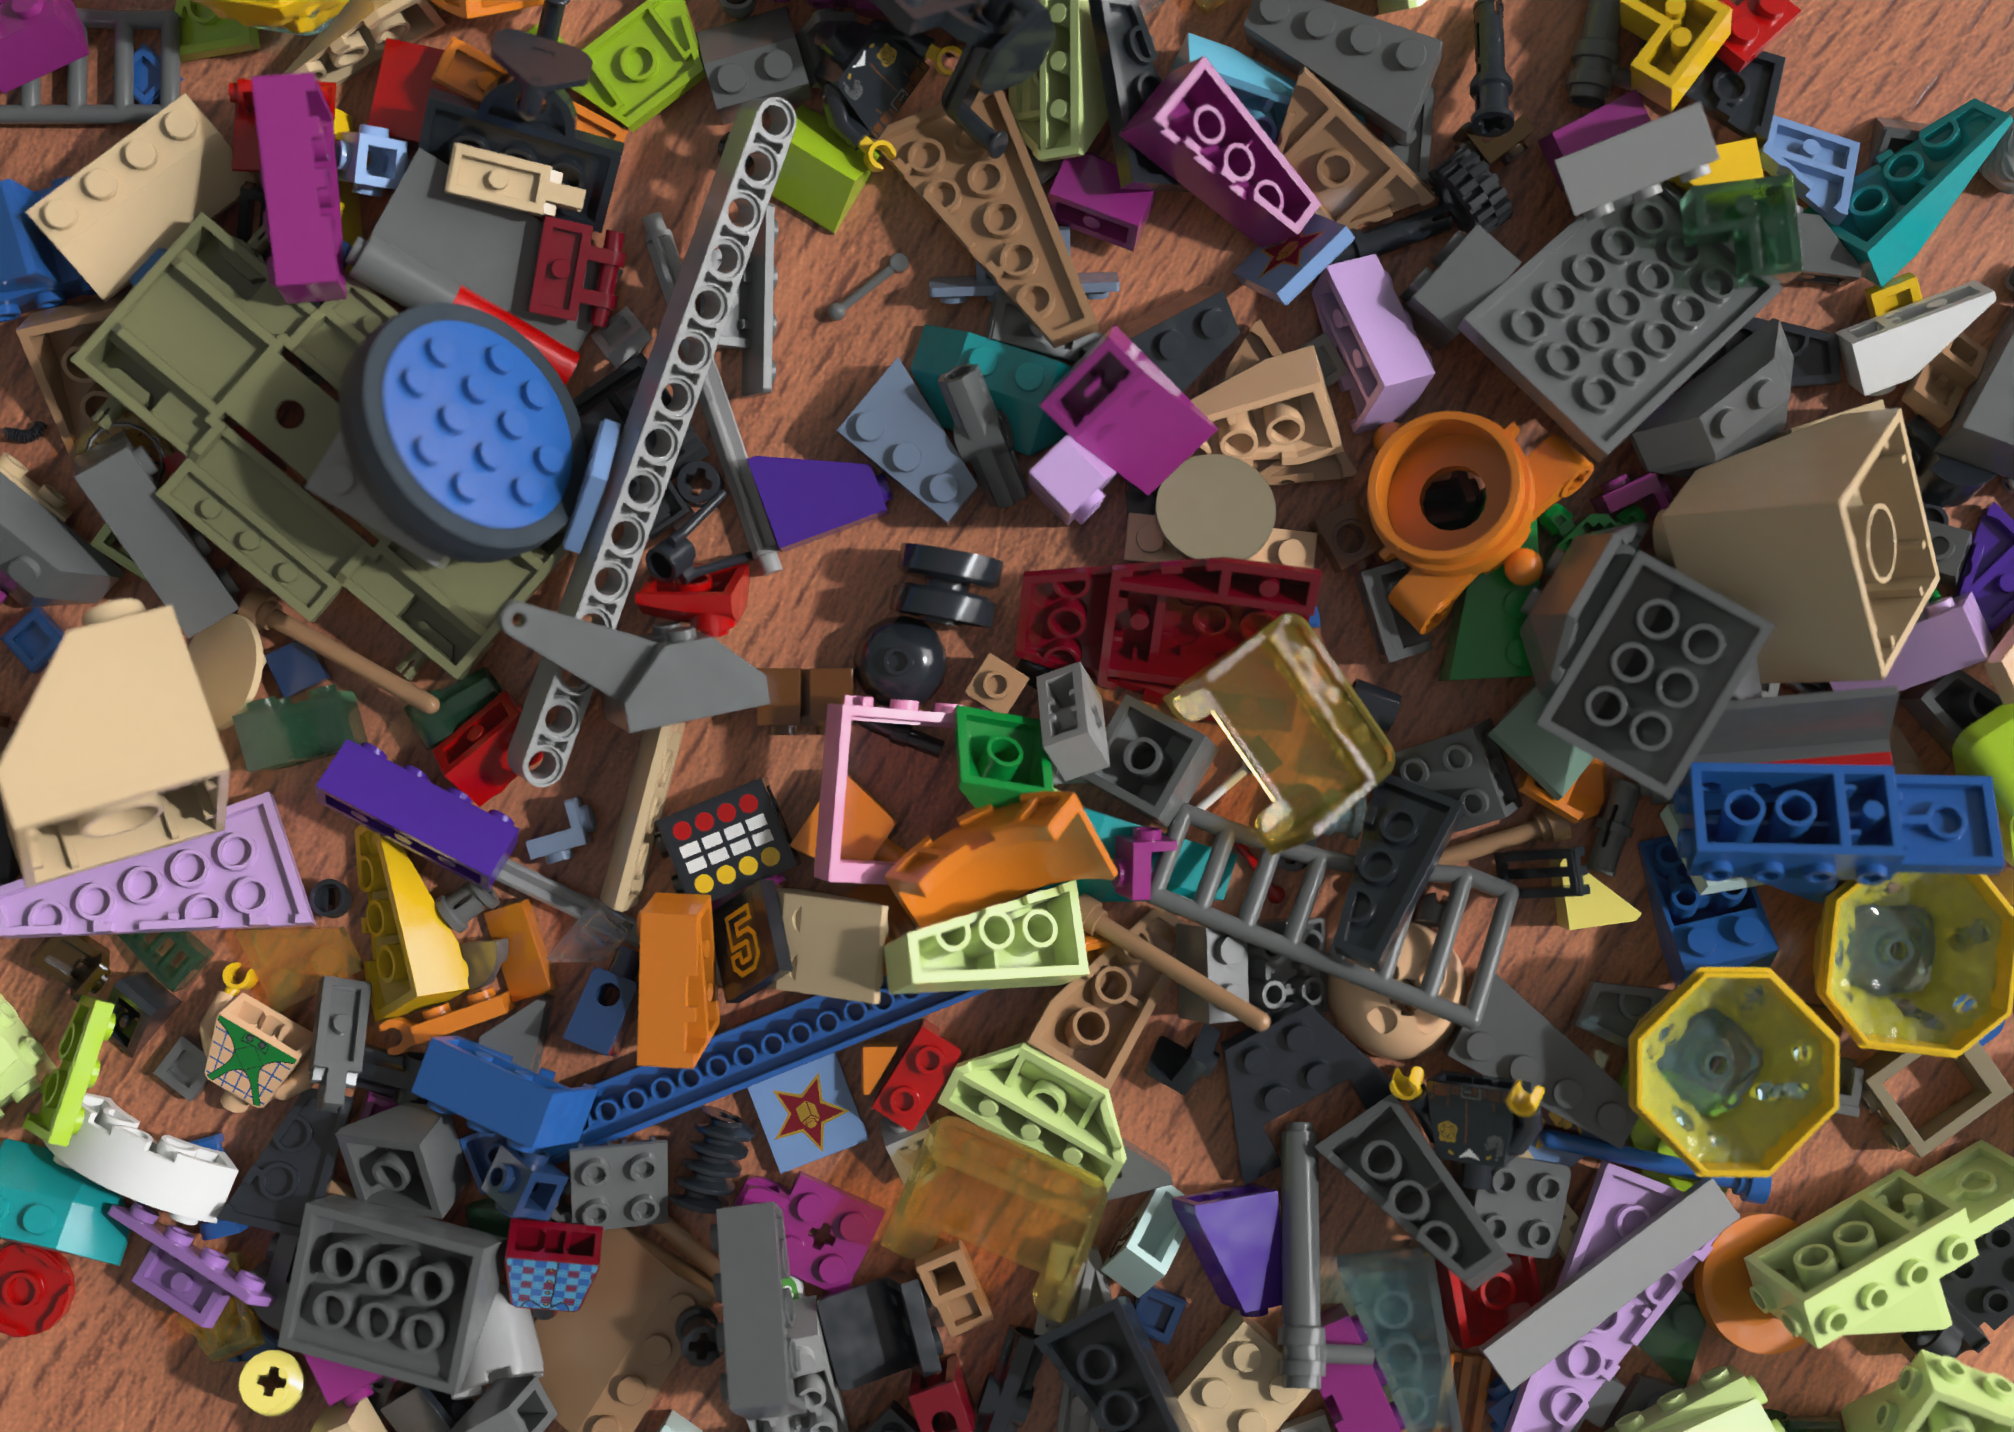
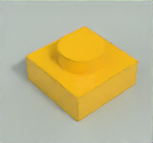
M1911 272L1891 279L1882 288L1875 285L1864 290L1871 319L1923 300L1918 278Z

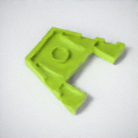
M646 0L582 49V51L590 56L593 62L589 82L585 86L570 89L630 131L635 132L702 81L707 75L685 0ZM538 24L528 30L527 33L536 35ZM559 35L557 42L566 44Z

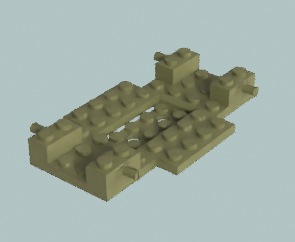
M201 212L70 359L104 387L110 395L91 418L104 429L109 430L120 415L128 409L133 411L185 454L188 458L155 495L309 622L314 623L344 588H347L405 636L414 646L401 663L395 667L400 673L406 671L403 675L404 677L412 681L424 664L431 660L440 665L456 680H464L494 645L492 641L502 631L496 621L499 607L509 600H518L526 603L553 571L557 572L573 554V551L564 549V545H562L568 522L542 545L529 552L493 563L463 562L451 558L443 570L351 516L380 540L373 546L226 424L223 420L230 415L309 481L341 430L339 403L281 356L282 353L288 348L340 391L345 368L356 349L378 326L398 315V313L363 283L349 275L346 277L347 299L325 301L319 309L310 302L287 304L278 288L271 287L269 283L267 264L262 255L271 246V241H268L266 237L264 222L247 242H244L241 239L230 236ZM296 401L304 408V421L297 428L287 429L278 422L277 411L283 403Z

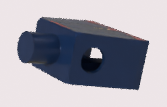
M618 944L607 971L596 966L593 968L563 1039L607 1056L618 1057L639 1003V983L634 982L639 970L640 952ZM612 986H617L620 991L618 1002L613 1006H608L605 1002L606 991Z

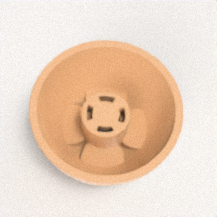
M1410 922L1393 979L1411 985L1408 982L1410 981L1414 987L1420 989L1437 933L1421 924ZM1452 949L1438 996L1466 1006V975L1458 955ZM1349 958L1347 959V961H1350V962H1352V963H1355V964H1357V965H1360V966H1362V967H1365V968H1368V969L1374 971V969H1372V968H1370V967H1367V966H1365V965H1363V964H1360V963H1358V962H1356V961H1353V960H1351V959H1349ZM1330 974L1328 975L1327 998L1336 1025L1348 1040L1369 1054L1393 1060L1419 1057L1442 1045L1458 1027L1455 1023L1409 1005L1405 1008L1404 1003Z

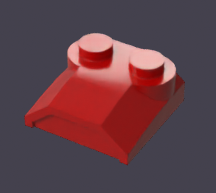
M693 563V567L706 563ZM740 564L696 577L687 585H683L678 578L672 582L663 583L651 574L641 590L635 593V603L643 614L690 623V626H694L695 630L711 637L725 636L729 633V629L739 623L747 608L750 585L749 564Z
M1506 1253L1513 1264L1473 1291L1437 1258L1435 1259L1434 1270L1443 1318L1456 1346L1464 1350L1484 1344L1543 1299L1535 1257Z

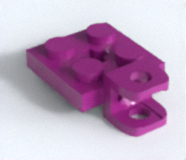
M800 1170L790 1190L788 1187L762 1176L754 1175L747 1177L733 1207L774 1201L783 1210L790 1275L831 1293L849 1288L884 1217V1208ZM823 1223L829 1224V1232L833 1239L830 1242H823L822 1245L814 1244V1237L809 1234L812 1227L820 1229Z

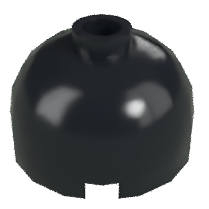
M905 615L886 617L871 625L859 639L853 658L855 677L864 693L869 697H873V700L879 705L890 707V699L919 701V705L930 700L943 684L948 668L946 648L937 632L923 621Z

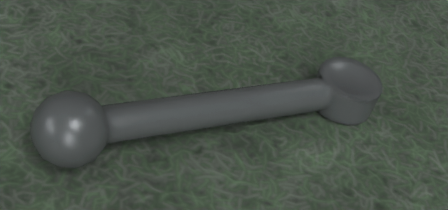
M902 253L894 254L890 259V265L841 303L830 304L827 309L828 317L834 321L843 319L848 308L893 273L905 272L908 268L907 257Z

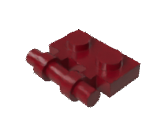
M544 216L527 311L577 321L580 303L593 305L590 324L608 328L611 310L617 309L619 296L614 295L619 267L624 268L626 253H622L625 233L606 230L603 248L590 245L594 226ZM587 260L600 263L595 291L583 288Z

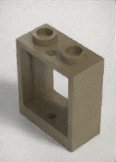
M1926 1017L1917 1023L1929 1031L1939 1034L1944 1032L1943 1028ZM1979 1042L1975 1043L1959 1057L1952 1058L1974 1089L1917 1131L1883 1083L1922 1054L1880 1050L1857 1066V1068L1864 1070L1860 1103L1868 1112L1877 1113L1885 1124L1881 1128L1882 1134L1897 1151L1905 1150L1923 1158L2014 1092Z

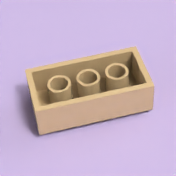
M1237 1309L1171 1384L1193 1432H1276L1312 1390L1282 1388V1375H1277V1360H1282V1345H1277V1340L1251 1317L1241 1316L1240 1311Z

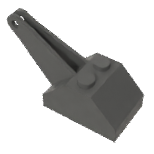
M518 600L506 601L497 611L496 621L503 632L600 690L604 719L628 733L770 704L765 674L715 638L696 631L694 626L682 627L681 621L655 624L652 626L653 633L637 636L529 605ZM519 612L521 620L518 624L513 625L512 616Z

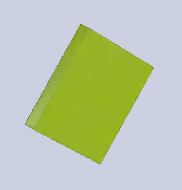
M802 104L795 110L797 120L795 131L771 196L835 235L871 176L872 171L865 166L864 152L861 149L855 151L827 125L824 116ZM878 149L873 151V157L876 162H879L882 157V153Z

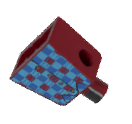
M511 1218L505 1258L510 1304L516 1308L531 1309L532 1315L540 1320L551 1319L558 1311H579L599 1271L603 1226Z

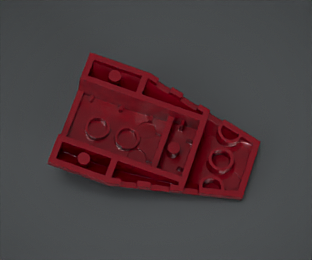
M1212 557L1024 571L1014 656L1054 670L1081 662L1088 675L1098 679L1097 685L1112 690L1119 686L1142 694L1141 700L1158 706L1163 701L1182 708L1181 714L1195 719L1291 732L1298 698L1299 668L1310 615L1314 616L1322 570L1231 557Z

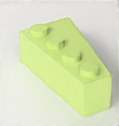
M1076 880L907 933L884 945L889 994L1059 986L1088 975L1089 968Z

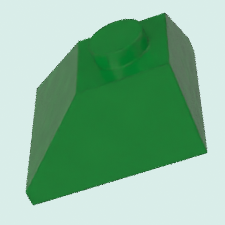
M960 705L955 706L953 715L958 788L975 808L992 804L994 809L1021 802L1020 795L1024 793L1054 791L1051 759L1043 748L1040 719Z

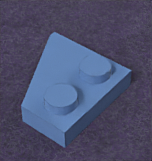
M1773 115L1768 141L1761 149L1758 148L1762 168L1831 224L1839 226L1846 218L1860 143Z

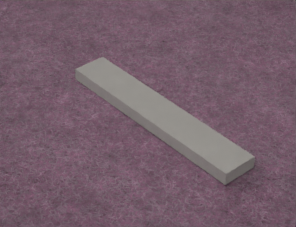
M1712 1177L1702 1178L1487 1340L1479 1349L1506 1387L1512 1391L1740 1218V1215Z

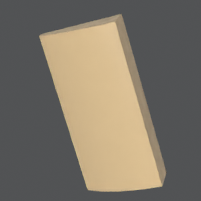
M684 722L643 730L600 895V900L613 910L624 912L640 902L655 844L653 833L658 831L655 821L660 820L662 817L686 725Z

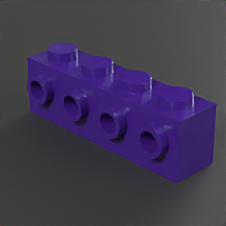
M346 739L316 784L318 802L489 891L517 846L519 829L514 826L513 820L497 810L490 809L486 812L471 804L472 800L458 789L447 787L444 790L429 782V777L414 766L404 765L403 768L387 760L386 754L370 743L362 742L361 745H358Z

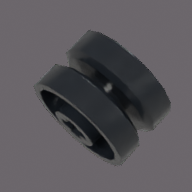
M901 543L897 567L906 575L925 579V583L923 585L901 582L894 585L890 610L918 616V620L959 628L962 625L992 629L996 604L990 598L968 592L969 587L986 590L999 587L1003 561L948 548Z

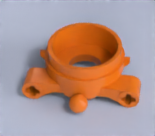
M1458 411L1434 412L1418 417L1404 426L1400 423L1388 422L1377 428L1374 433L1373 444L1378 454L1370 471L1367 490L1369 516L1376 534L1386 546L1378 555L1385 562L1397 557L1400 561L1413 568L1392 589L1387 600L1421 635L1435 629L1447 617L1452 605L1462 591L1483 572L1488 574L1504 565L1506 577L1515 585L1526 586L1539 579L1543 570L1542 558L1532 549L1521 548L1531 532V524L1547 508L1562 498L1575 493L1588 480L1594 470V465L1559 433L1552 434L1525 457L1522 449L1515 441L1520 428L1514 422L1506 429H1503L1495 422L1471 413ZM1456 470L1471 472L1482 479L1487 493L1484 511L1477 521L1466 528L1455 531L1439 529L1429 523L1425 517L1423 503L1426 491L1432 482L1444 473Z

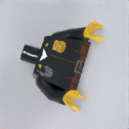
M874 19L868 25L852 21L848 23L844 30L834 21L825 23L819 28L814 37V43L826 54L814 70V78L822 88L820 98L827 125L855 151L861 149L864 152V164L870 171L882 172L884 168L875 161L873 151L881 150L889 159L893 160L896 158V150L888 141L879 140L873 142L869 137L878 140L929 70L930 67L924 62L927 58L934 61L936 71L940 75L950 77L953 71L943 66L942 56L944 53H952L957 58H960L962 51L955 46H946L941 49L934 45L935 40L922 32L907 36L903 31L895 28L888 20Z
M1413 1067L1410 1078L1404 1076L1400 1068H1395L1390 1091L1397 1098L1407 1100L1429 1141L1434 1143L1435 1152L1439 1158L1462 1162L1463 1187L1476 1190L1490 1188L1492 1167H1505L1516 1156L1525 1154L1543 1128L1539 1102L1544 1094V1089L1536 1086L1533 1093L1530 1094L1531 1082L1442 1070L1428 1079L1425 1085L1422 1083L1424 1070L1421 1067Z

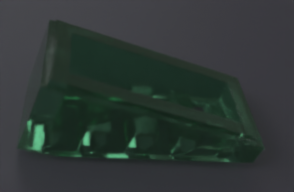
M190 931L160 932L150 945L144 940L149 933L117 934L154 976L173 993L185 989L215 955ZM170 937L175 943L162 956L157 951ZM183 951L187 957L175 968L171 962Z

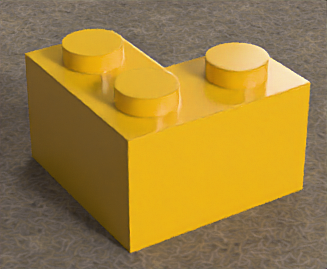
M1620 0L1621 26L1647 41L1646 45L1631 63V88L1637 89V92L1672 112L1730 35L1732 8L1718 0Z

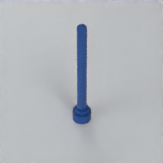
M1545 1129L1540 1134V1142L1547 1148L1694 1181H1700L1704 1178L1698 1177L1679 1157L1626 1145L1621 1150L1607 1141L1554 1129ZM1772 1175L1770 1177H1712L1718 1186L1732 1189V1193L1740 1195V1199L1744 1202L1764 1205L1771 1191Z

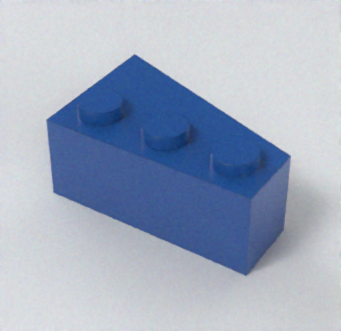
M460 1036L431 1037L411 1091L427 1099V1107L443 1114L453 1115L456 1113L468 1119L466 1122L468 1127L482 1133L493 1134L496 1132L508 1138L506 1142L508 1146L526 1153H534L535 1149L579 1142L599 1088L586 1083L582 1087L575 1088L564 1086L553 1081L556 1074L554 1071L541 1067L539 1074L512 1062L513 1056Z

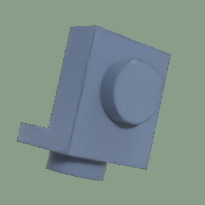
M581 797L564 800L571 828L525 841L530 859L545 856L546 863L549 865L575 857L573 847L594 842L592 832L597 831V822L591 805H584Z

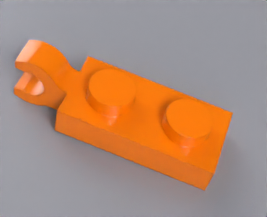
M490 987L466 996L468 1005L452 1010L449 1002L422 1011L424 1020L418 1023H413L404 1017H393L381 1023L379 1029L380 1031H385L390 1028H396L401 1032V1043L387 1049L388 1055H398L415 1044L418 1045L431 1040V1037H441L504 1015L517 1008L516 1004L512 1002L509 990L496 995L494 987Z

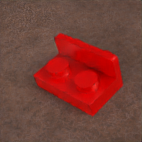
M926 1019L922 1021L877 1093L872 1105L873 1109L908 1131H913L961 1056V1049L939 1035L940 1028Z

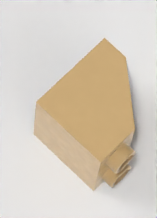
M1901 408L1840 414L1697 469L1667 509L1660 510L1654 521L1653 544L1656 556L1661 563L1667 566H1675L1676 570L1775 624L1774 629L1757 655L1760 684L1884 680L1940 581Z
M119 599L106 602L90 609L82 616V628L66 632L0 762V796L8 835L26 889L225 830L230 768L172 605L145 612L143 603L137 599Z

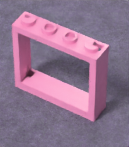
M845 695L844 705H827L814 877L828 882L888 884L884 876L896 863L840 859L851 720L954 728L953 710L959 704L935 703L934 712L918 711L919 701L890 699L889 708L873 707V697ZM979 706V709L989 710L985 707Z

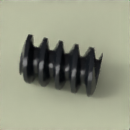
M702 1106L700 1110L709 1116L711 1121L710 1123L696 1122L694 1128L705 1136L704 1140H690L687 1145L698 1154L697 1159L683 1158L681 1164L692 1173L690 1176H676L674 1180L676 1184L685 1189L684 1194L670 1193L668 1197L677 1206L687 1210L716 1214V1209L729 1206V1202L724 1196L733 1194L736 1187L734 1181L730 1178L738 1177L742 1171L740 1163L736 1160L745 1159L749 1152L747 1146L742 1142L752 1141L755 1131L743 1119L733 1113L712 1106Z

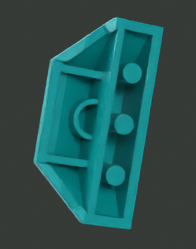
M924 325L911 365V371L942 428L953 431L955 423L937 381L940 375L948 372L953 367L969 362L970 364L979 365L996 409L1003 410L1009 419L1014 436L1013 451L1031 456L1060 442L1069 435L1040 407V404L1045 394L1072 368L1071 366L970 332Z
M5 1139L0 1142V1240L120 1266L132 1230L107 1213L112 1205L127 1207L121 1194L101 1186L74 1169L55 1163L53 1160L55 1155L46 1147L11 1139Z

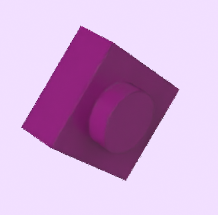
M1655 472L1640 475L1632 480L1629 479L1627 473L1601 484L1600 487L1603 494L1590 499L1596 514H1610L1641 499L1652 521H1655L1660 510L1667 509L1673 502L1670 488L1662 478H1657Z
M1134 827L1133 835L1116 836L1115 858L1112 859V862L1118 874L1111 880L1112 885L1115 887V893L1132 901L1150 900L1151 853L1177 851V840L1162 835V829L1157 827Z

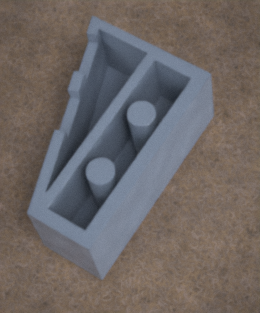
M897 357L841 424L837 432L843 440L949 527L979 491L978 485L899 357Z

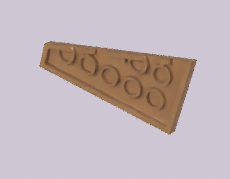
M979 90L971 106V109L997 132L1004 131L1007 133L1008 145L1005 152L999 158H991L988 155V151L980 147L946 115L942 103L889 124L878 140L869 137L873 142L884 140L893 145L896 150V158L891 160L883 151L879 150L882 156L1053 348L1099 331L1097 321L1003 90L984 95Z

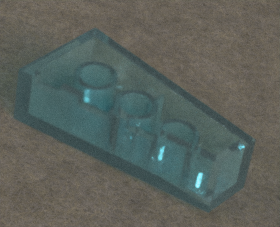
M1422 1245L1338 1255L1337 1268L1347 1287L1370 1344L1373 1346L1374 1355L1384 1374L1407 1432H1463L1434 1256Z

